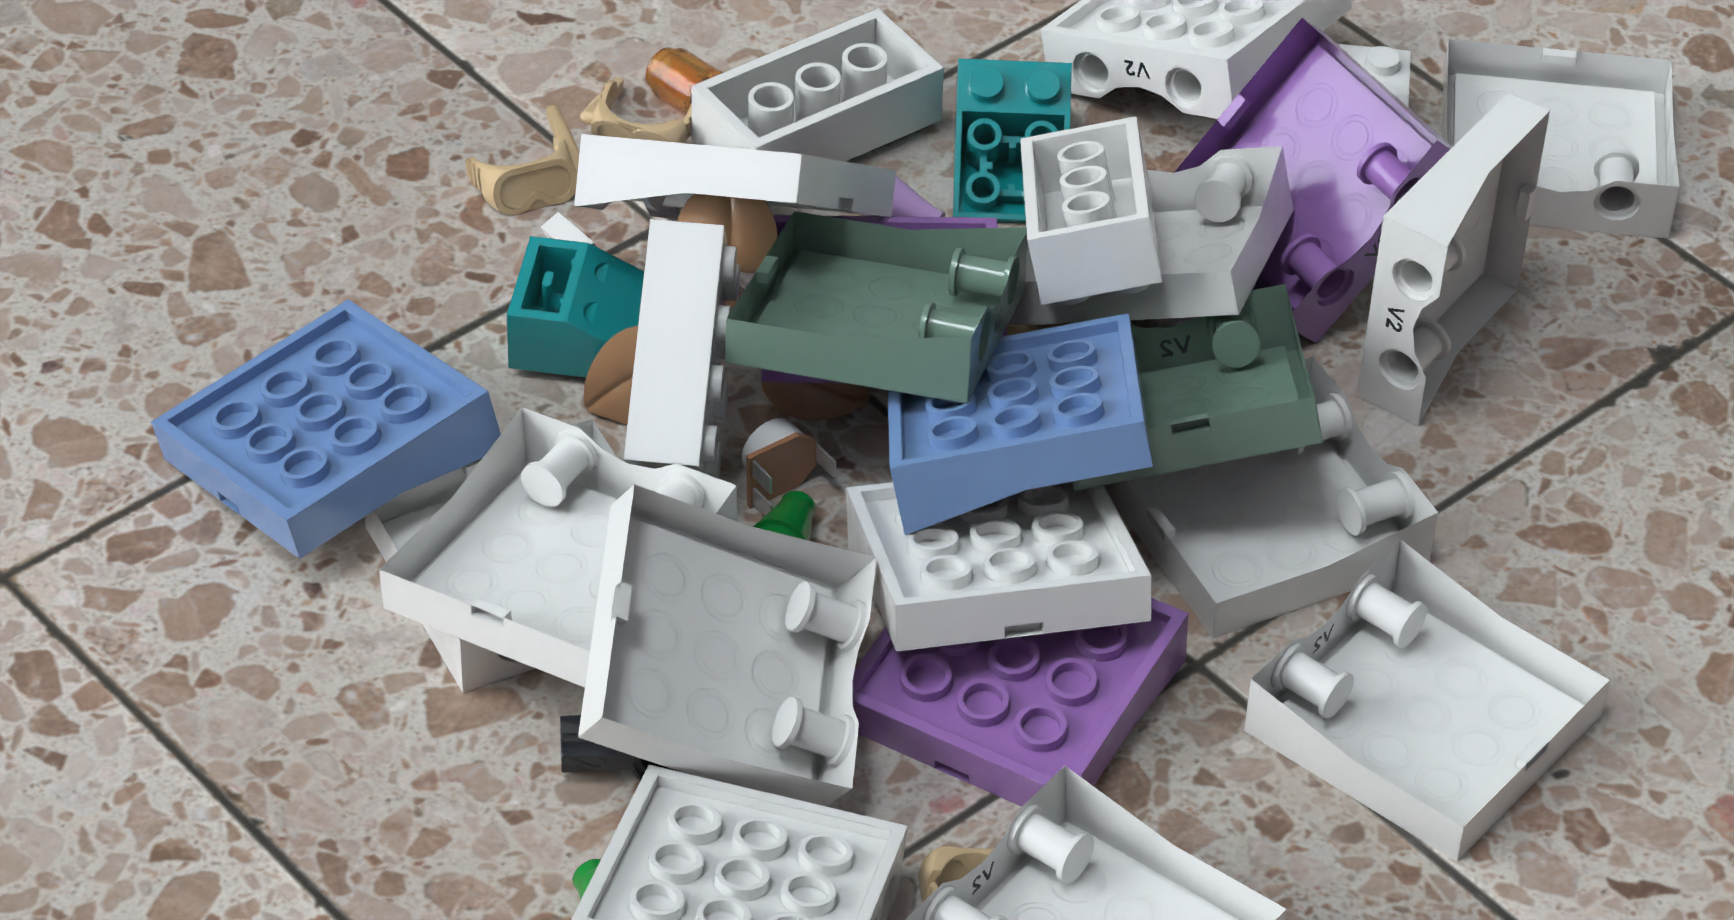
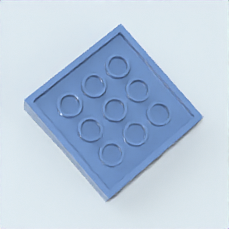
M349 299L151 421L163 457L167 462L299 559L399 494L482 459L501 435L489 392Z
M1129 313L1001 337L968 403L888 390L889 464L905 535L1024 490L1153 467L1138 360Z

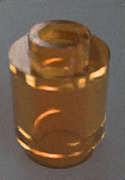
M665 47L659 50L650 60L646 69L645 79L657 98L686 115L692 103V86L723 72L684 48L674 49L672 47Z

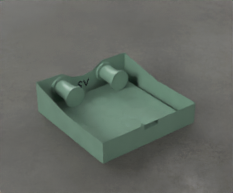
M794 211L726 318L725 363L968 403L1025 292L1028 250L1027 228L909 230Z
M1286 284L1252 290L1239 315L1196 317L1171 328H1139L1131 325L1138 360L1153 467L1072 481L1074 491L1323 443L1315 395L1301 349Z

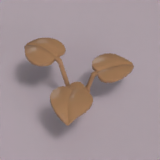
M694 193L680 211L677 220L678 222L724 225L728 246L737 247V264L740 265V272L755 273L777 239L776 222L766 200ZM739 286L738 299L740 298L741 294H742L743 291L745 290V289H744L743 287H741V286ZM727 300L726 306H731L732 310L737 301ZM638 325L616 333L603 345L589 368L584 386V406L588 412L626 425L628 423ZM761 382L764 393L777 409L792 417L805 420H828L844 416L865 405L870 398L868 387L849 383Z

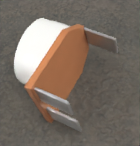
M776 418L765 422L750 435L742 451V462L746 468L747 506L750 509L756 507L765 516L773 509L772 504L768 500L800 486L815 468L816 461L835 478L836 460L813 437L804 435L788 419Z

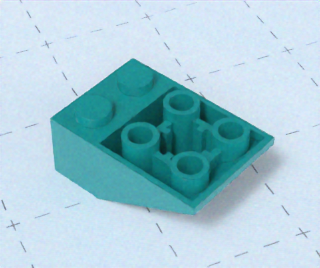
M958 58L954 133L953 217L997 218V222L1026 223L1020 139L1070 129L1072 63Z
M530 236L506 315L508 368L586 377L594 358L603 345L616 333L639 324L644 271L590 243Z

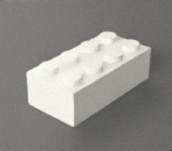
M878 8L693 85L692 140L698 145L797 153L846 162L940 121L944 67Z
M1137 116L1021 138L1027 241L1041 305L1051 303L1064 306L1075 305L1084 302L1093 295L1114 291L1120 294H1134L1147 289L1151 284L1162 283L1149 176Z
M650 219L623 459L628 464L657 469L677 463L719 478L722 442L718 441V426H714V418L725 419L728 400V382H724L725 366L720 365V360L725 359L726 318L731 312V306H726L727 300H738L740 286V265L737 264V247L728 246L724 225Z

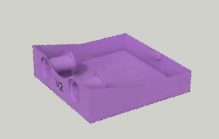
M1302 17L1175 172L1201 166L1220 150L1283 146L1294 210L1252 290L1286 284L1297 332L1317 344L1375 275L1383 216L1452 146L1328 35Z
M1151 598V621L904 651L895 650L885 626L854 670L852 703L859 722L858 734L1021 807L1064 766L1094 786L1127 735L1186 661L1189 613Z

